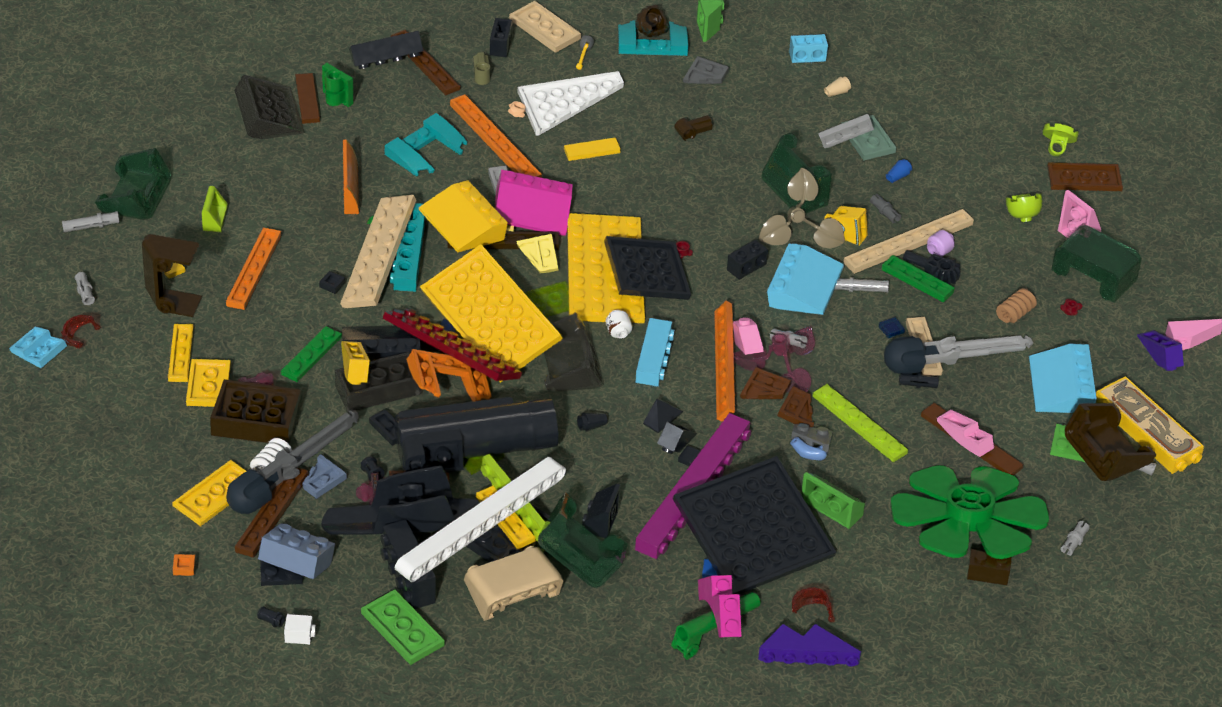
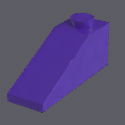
M1154 330L1137 334V337L1158 366L1167 371H1173L1177 367L1184 366L1181 343Z

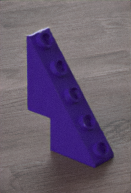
M782 624L760 646L758 660L765 663L776 661L786 664L794 662L808 665L824 663L829 666L846 664L852 667L859 664L861 651L816 624L804 636Z

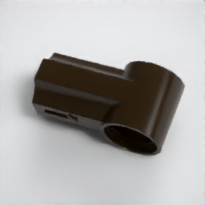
M707 115L690 121L686 118H681L675 123L674 128L682 139L686 141L689 138L693 139L696 134L712 130L713 125L711 118Z

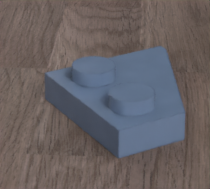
M319 455L315 467L312 466L309 476L303 482V489L317 499L346 480L347 476L343 470L324 456Z

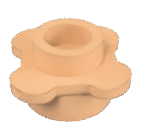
M514 101L509 104L510 109H508V112L515 117L525 116L526 107L523 103Z

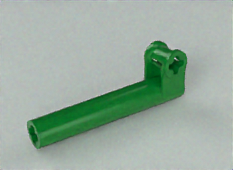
M754 592L740 597L741 616L760 606V598ZM711 610L677 626L671 647L675 650L678 649L686 660L697 654L702 635L717 628L713 611Z

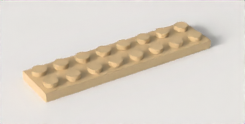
M414 195L380 199L340 304L342 307L377 306L416 203Z

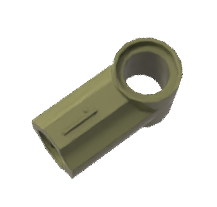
M480 52L473 56L474 80L479 85H486L490 82L489 59L484 52Z

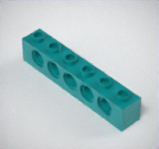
M415 203L395 256L396 260L392 264V271L394 272H391L390 284L394 285V290L416 292L426 217L419 211V207L423 205L421 203Z

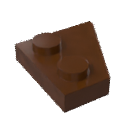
M756 367L742 390L740 398L783 399L791 385V380Z
M793 386L777 416L793 424L803 423L813 427V412L810 405L811 394Z

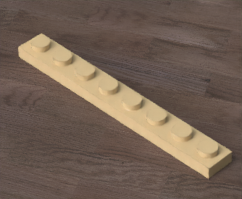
M961 209L844 257V264L855 274L888 260L892 255L899 256L906 250L911 251L927 244L928 238L939 230H945L952 234L972 226L974 219Z

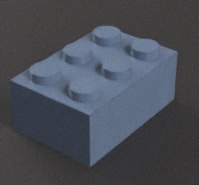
M279 524L262 537L258 559L314 579L330 566L335 543L328 541L324 537L310 535L307 531L294 529L288 524Z

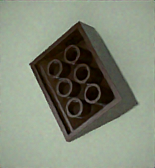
M224 379L210 417L211 436L269 443L273 438H280L289 444L294 430L301 389Z

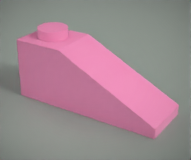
M1222 319L1168 322L1165 334L1166 337L1181 343L1182 350L1190 349L1221 334Z

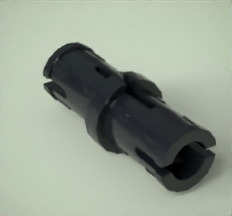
M917 373V375L899 374V385L916 386V388H938V376H922L921 373Z

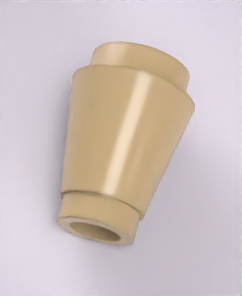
M839 77L825 87L824 92L828 97L847 93L851 89L850 81L847 77Z

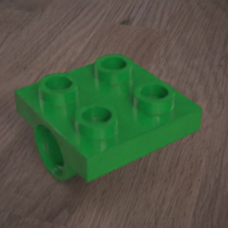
M328 63L322 66V83L326 103L330 106L344 104L350 107L353 105V78Z

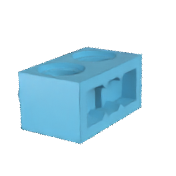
M825 34L791 36L789 54L792 63L826 61L828 44Z

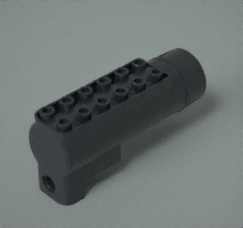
M512 397L404 410L395 416L397 448L404 472L435 466H442L445 472L464 470L463 459L481 457L488 454L496 455L518 451H535L558 446L557 418L552 399L526 400L514 403Z

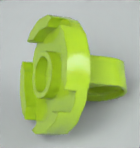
M1055 123V127H1050V124L1044 125L1043 135L1050 139L1049 153L1053 156H1061L1066 149L1067 143L1077 141L1079 132L1074 133V128ZM1053 144H1059L1062 148L1061 152H1055L1052 148Z

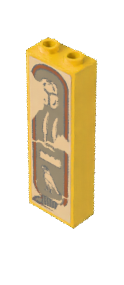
M1126 376L1096 392V403H1114L1121 413L1119 426L1138 444L1149 446L1156 453L1155 459L1172 474L1177 471L1181 472L1188 465L1196 464L1202 459L1204 446Z

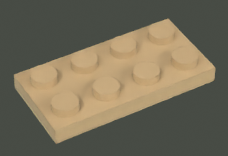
M536 1L509 14V19L555 53L581 39L580 32Z

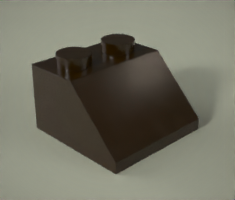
M971 548L967 579L1007 586L1012 557L996 559L989 556L985 550Z

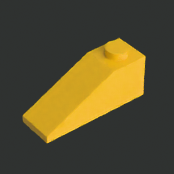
M342 341L344 374L347 381L355 385H359L361 382L367 383L370 360L361 342Z

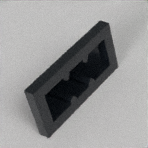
M656 399L643 424L659 433L664 429L667 422L671 423L683 411L669 402Z

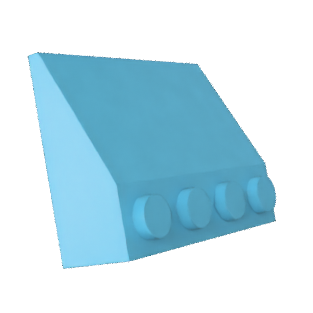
M789 243L767 290L769 307L823 315L844 268V264L806 245Z
M1067 344L1029 356L1036 412L1074 413L1079 404L1096 403L1089 344Z

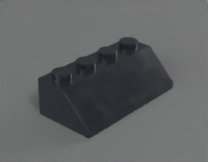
M419 31L348 47L354 67L358 66L359 69L368 68L370 63H375L376 66L385 64V60L392 59L393 62L403 60L402 56L409 55L410 58L420 56L419 52H423Z

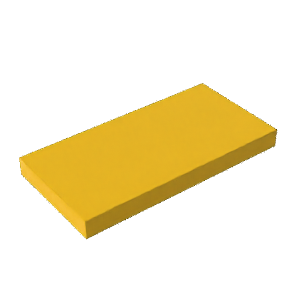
M230 460L173 501L172 506L199 526H202L229 506L226 499L228 485L246 472V470Z

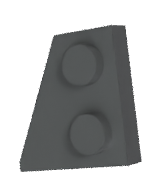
M697 56L683 78V82L697 84L722 83L729 72V67Z
M803 423L794 424L791 439L798 437L809 446H814V443L823 446L822 451L828 452L833 431L825 427H809V425Z

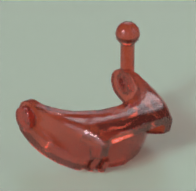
M90 315L74 316L64 324L60 339L65 340L67 345L80 349L83 344L72 340L75 331L87 323H92L95 330H99L100 325Z
M811 587L802 589L794 595L792 599L793 613L797 614L798 610L805 605L823 604L827 607L829 613L828 621L831 623L835 621L832 603L829 602L828 594L824 590Z

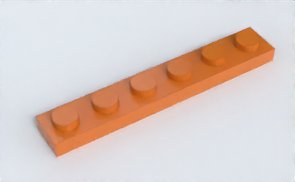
M263 227L226 300L227 307L245 310L281 238V231Z

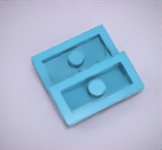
M34 327L9 349L13 354L42 368L67 345L65 340L52 337L49 330Z

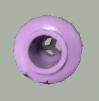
M939 230L927 240V249L932 255L936 254L942 257L954 248V237L945 230Z

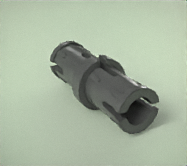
M879 194L871 197L870 203L879 210L881 215H885L892 223H896L894 219L897 222L901 220V215L892 208L889 202L882 199Z

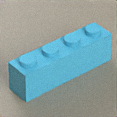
M649 319L636 370V383L659 386L660 380H664L665 369L663 367H667L668 356L666 354H670L672 343L669 341L674 340L675 330L672 329V321Z

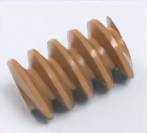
M1025 288L1019 289L997 307L998 318L1005 323H1015L1037 305V301L1029 290Z

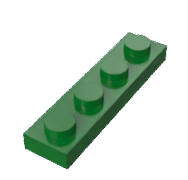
M894 255L882 264V271L943 303L954 293L955 287Z
M325 326L281 370V375L298 382L342 338V333Z

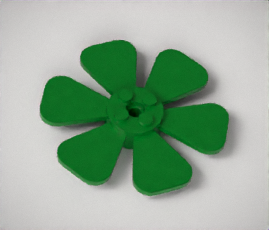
M937 465L914 472L909 477L910 486L940 501L907 493H899L891 498L890 503L892 518L894 522L901 526L910 527L946 519V521L923 531L919 536V544L927 550L951 558H960L967 554L969 532L977 531L985 552L993 558L1005 559L1024 553L1031 548V538L1025 533L998 521L1035 530L1046 528L1049 523L1046 503L1038 497L1026 496L995 503V501L1015 492L1019 487V481L1011 474L990 467H977L973 469L970 484L959 485L954 471L946 466Z

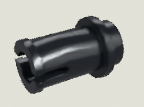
M264 606L258 611V619L271 623L274 628L283 626L285 616L282 612H275Z

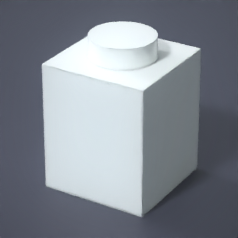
M287 614L284 629L285 643L310 644L311 637L316 635V625H312V616Z

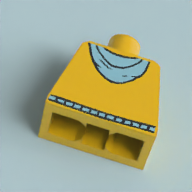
M840 206L833 215L827 213L825 219L833 218L841 224L846 241L860 246L868 236L865 208Z

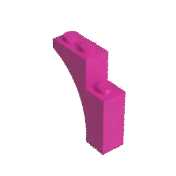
M731 575L709 576L699 579V600H705L710 605L716 620L719 638L742 637L740 595H732Z

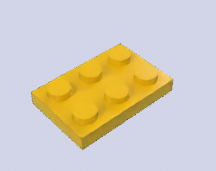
M191 359L186 406H215L223 380H229L230 360Z

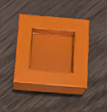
M174 554L173 575L194 576L195 555Z

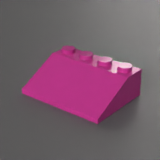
M501 169L496 185L495 209L508 222L507 225L540 232H559V235L566 236L572 198V184Z

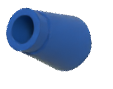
M905 159L898 160L886 174V179L893 183L908 176L910 171H912L911 164Z

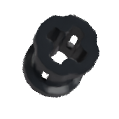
M374 456L366 457L362 460L360 468L368 474L370 482H373L372 474H377V480L384 477L385 471L382 467L378 466L377 459Z

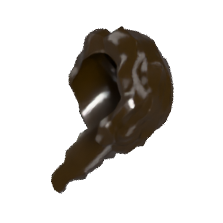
M656 4L643 8L637 14L636 27L640 33L647 37L665 34L669 28L663 10L659 9Z

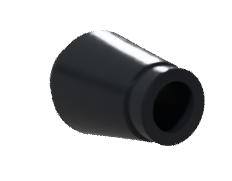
M582 413L577 417L579 430H585V432L607 425L608 421L605 413Z

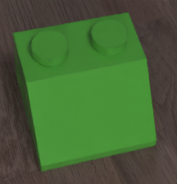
M698 0L697 24L703 42H707L720 30V24H723V15L721 14V11L724 10L723 0Z

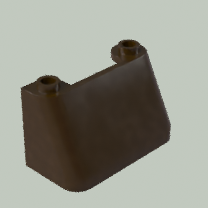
M1114 403L1079 404L1065 427V437L1101 481L1114 480L1152 463L1156 453L1149 446H1141L1136 451L1117 429L1121 421V413Z

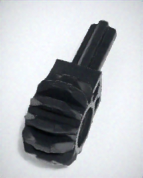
M908 250L904 252L903 260L925 268L924 272L949 285L951 283L956 284V281L960 278V264L956 263L955 259L950 260L949 257L946 259L936 254L927 259Z

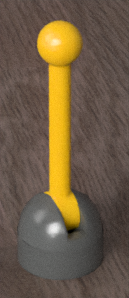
M587 35L582 36L580 40V47L583 51L579 63L576 65L578 70L583 68L582 62L585 53L594 44V39Z

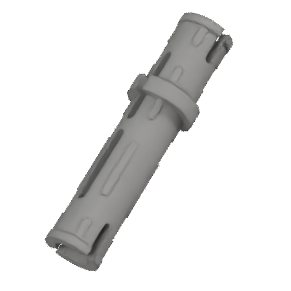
M117 211L107 214L97 213L95 216L62 221L64 233L98 226L102 228L104 225L119 223Z
M850 277V279L839 278L834 290L888 293L889 281L854 279V277Z

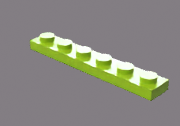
M828 384L813 392V397L892 462L908 454L906 447Z
M490 454L483 456L481 472L491 481L492 486L494 485L497 490H500L512 482ZM527 503L515 512L531 530L538 542L540 541L545 548L552 545L553 531L530 503Z

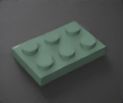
M874 115L869 116L874 130L849 139L863 161L896 153V146Z

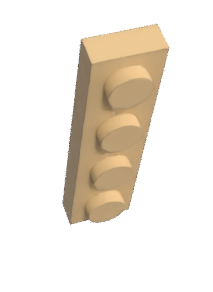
M925 317L906 319V326L910 336L920 338L923 343L933 342ZM939 362L925 364L921 372L923 376L942 375L943 369Z

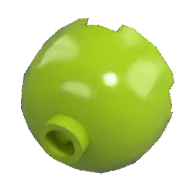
M1037 193L1036 197L1030 194L1012 196V200L1006 197L1007 210L1014 218H1021V222L1032 221L1031 217L1038 215L1041 211L1042 194Z

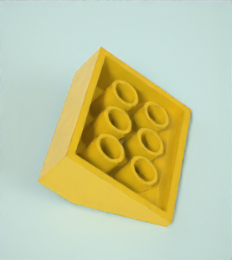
M469 180L452 184L419 207V211L457 252L476 248L480 244L484 246L505 239L508 222Z

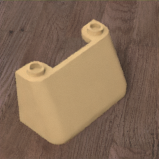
M534 546L527 547L522 552L481 566L474 565L467 570L464 578L484 621L494 618L493 612L497 610L502 612L505 606L539 594L541 597H545L546 593L549 598L557 596L563 584V579L558 570L542 550Z

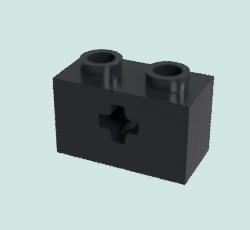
M495 18L490 36V56L507 57L512 38V20Z

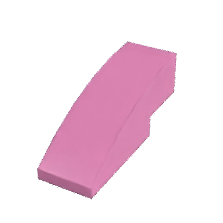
M953 410L937 418L938 423L953 439L975 455L981 457L994 449L993 436L980 430L978 422Z

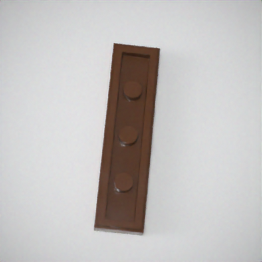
M313 73L295 74L302 124L320 123Z

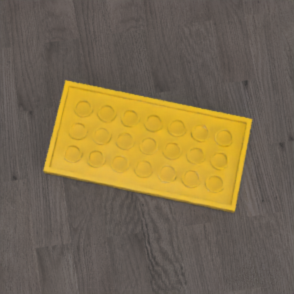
M569 213L567 224L569 320L605 322L607 316L612 311L621 310L629 315L631 323H644V296L619 295L604 243L606 236L641 239V217Z
M481 244L420 286L422 292L462 339L471 341L472 345L486 349L490 355L501 357V361L514 364L518 370L563 339L555 327Z

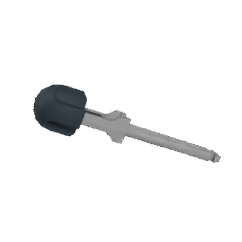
M1019 335L955 342L956 339L953 336L940 341L924 343L920 338H915L914 336L899 337L893 339L886 346L884 362L894 373L913 374L920 373L925 364L944 362L947 365L955 364L958 358L1023 351L1026 346L1030 348L1033 345V341L1026 335L1025 338Z

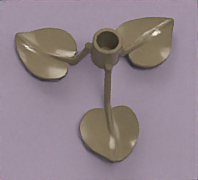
M800 168L789 181L787 191L793 200H801V202L796 207L789 209L787 223L782 215L770 217L760 231L759 241L771 245H784L789 241L792 234L791 229L788 227L791 221L796 223L804 221L818 229L813 234V239L819 246L835 248L845 242L843 228L836 219L826 218L818 226L806 219L805 212L800 209L804 204V200L812 201L818 193V185L814 176L806 169Z

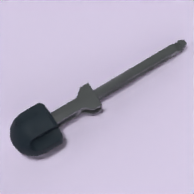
M349 410L350 414L344 413L290 453L283 450L278 452L275 460L259 472L249 469L228 485L226 494L227 502L233 511L241 514H250L272 500L271 490L284 480L298 476L300 472L297 467L351 428L353 422L357 423L358 412Z

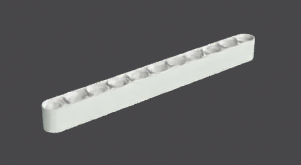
M551 457L545 458L403 555L397 561L395 570L410 582L416 581L558 483L564 477L566 468Z

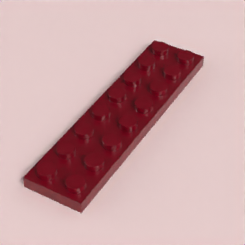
M393 309V311L384 312L382 319L495 381L514 380L521 377L522 371L516 369L514 364L501 361V357L488 354L486 349L472 345L471 341L459 338L457 333L444 330L442 325L431 323L429 318L417 315L416 311L412 309Z

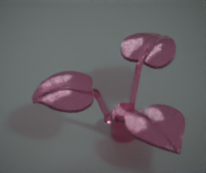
M810 326L794 332L796 335L807 337V343L801 342L806 344L805 348L794 345L789 346L787 336L783 333H777L772 337V345H769L767 355L764 348L763 352L746 355L740 350L734 353V361L737 365L749 371H754L756 367L763 369L765 367V360L769 359L773 351L778 356H784L788 373L781 377L791 380V385L787 392H790L793 386L807 392L811 387L810 374L802 368L795 369L792 372L787 351L789 353L795 352L797 355H806L812 352L815 348L812 328Z

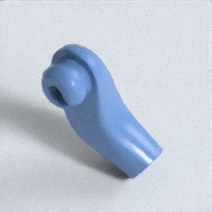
M795 437L790 442L796 452L803 458L824 460L827 457V452L822 451V445L818 448L812 447L798 437Z

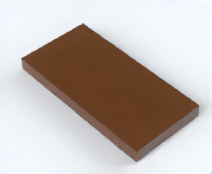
M1050 162L1047 164L1051 190H1123L1118 164Z

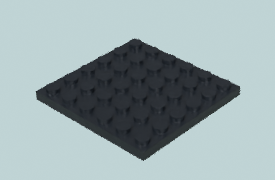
M777 456L673 496V501L717 575H731L732 595L744 593L835 557L837 553Z

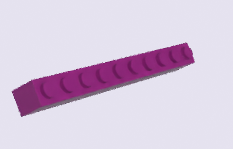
M731 413L727 415L638 534L635 544L636 551L654 559H657L660 554H665L668 543L670 541L673 542L677 537L679 528L683 529L686 525L684 517L673 501V496L720 478L724 472V467L731 464L733 455L740 452L743 441L749 440L751 430H749L750 421Z

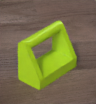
M209 186L202 209L203 231L221 232L228 204L214 186Z

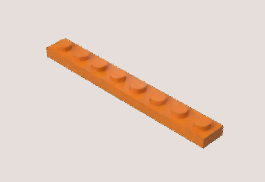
M465 94L450 100V106L513 172L542 178V174Z
M725 301L715 310L717 420L724 421L729 413L734 414L733 313L732 303Z

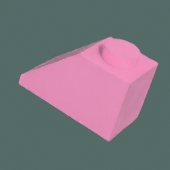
M740 318L739 321H733L734 342L745 355L763 352L757 324L750 318Z

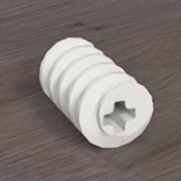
M280 438L271 439L269 444L250 462L251 469L259 472L273 462L276 454L281 450L290 453L292 451L291 446Z

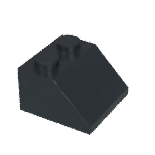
M614 484L597 492L594 500L589 501L588 514H584L582 526H585V534L608 539L619 511L620 484Z

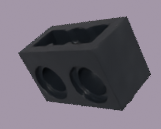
M755 239L728 255L727 271L737 279H742L767 264L768 249Z

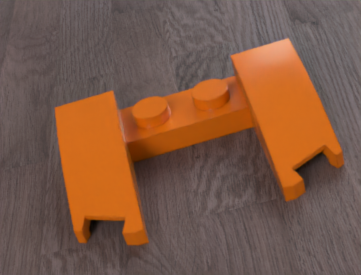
M412 349L406 359L413 379L418 386L433 393L438 398L441 392L436 373L460 376L473 402L481 401V399L489 400L492 397L486 375L450 355Z

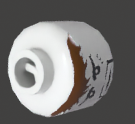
M614 310L607 316L605 322L608 332L612 337L625 338L632 331L630 317L625 311Z

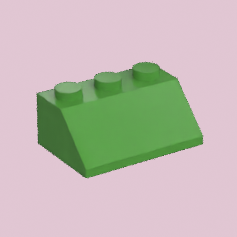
M804 473L801 495L806 504L848 529L863 516L865 503L816 474Z

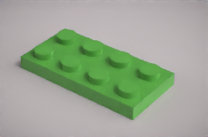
M396 590L361 608V614L410 665L444 646V639Z

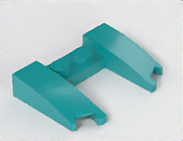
M635 20L627 24H619L618 53L687 56L686 26H679L669 21L670 40L636 39Z
M435 113L423 121L422 128L402 140L397 137L385 145V155L415 176H418V171L427 169L429 173H433L434 168L416 152L417 150L437 139L461 155L463 150L460 147L462 143L467 145V140L449 122Z

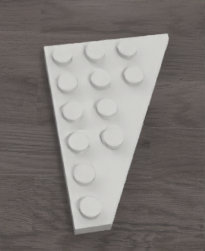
M619 71L520 86L518 87V94L521 102L526 107L525 111L537 136L623 88L624 82Z

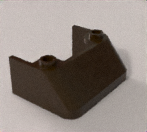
M148 234L144 237L142 241L145 288L160 312L194 317L202 296L166 289L165 272L171 270L173 263L190 266L199 247L198 242Z

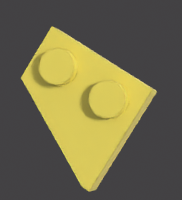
M552 234L517 241L520 250L539 273L559 271Z

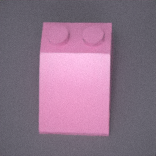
M1069 190L1065 191L1058 231L1084 251L1099 242L1101 227L1094 209Z

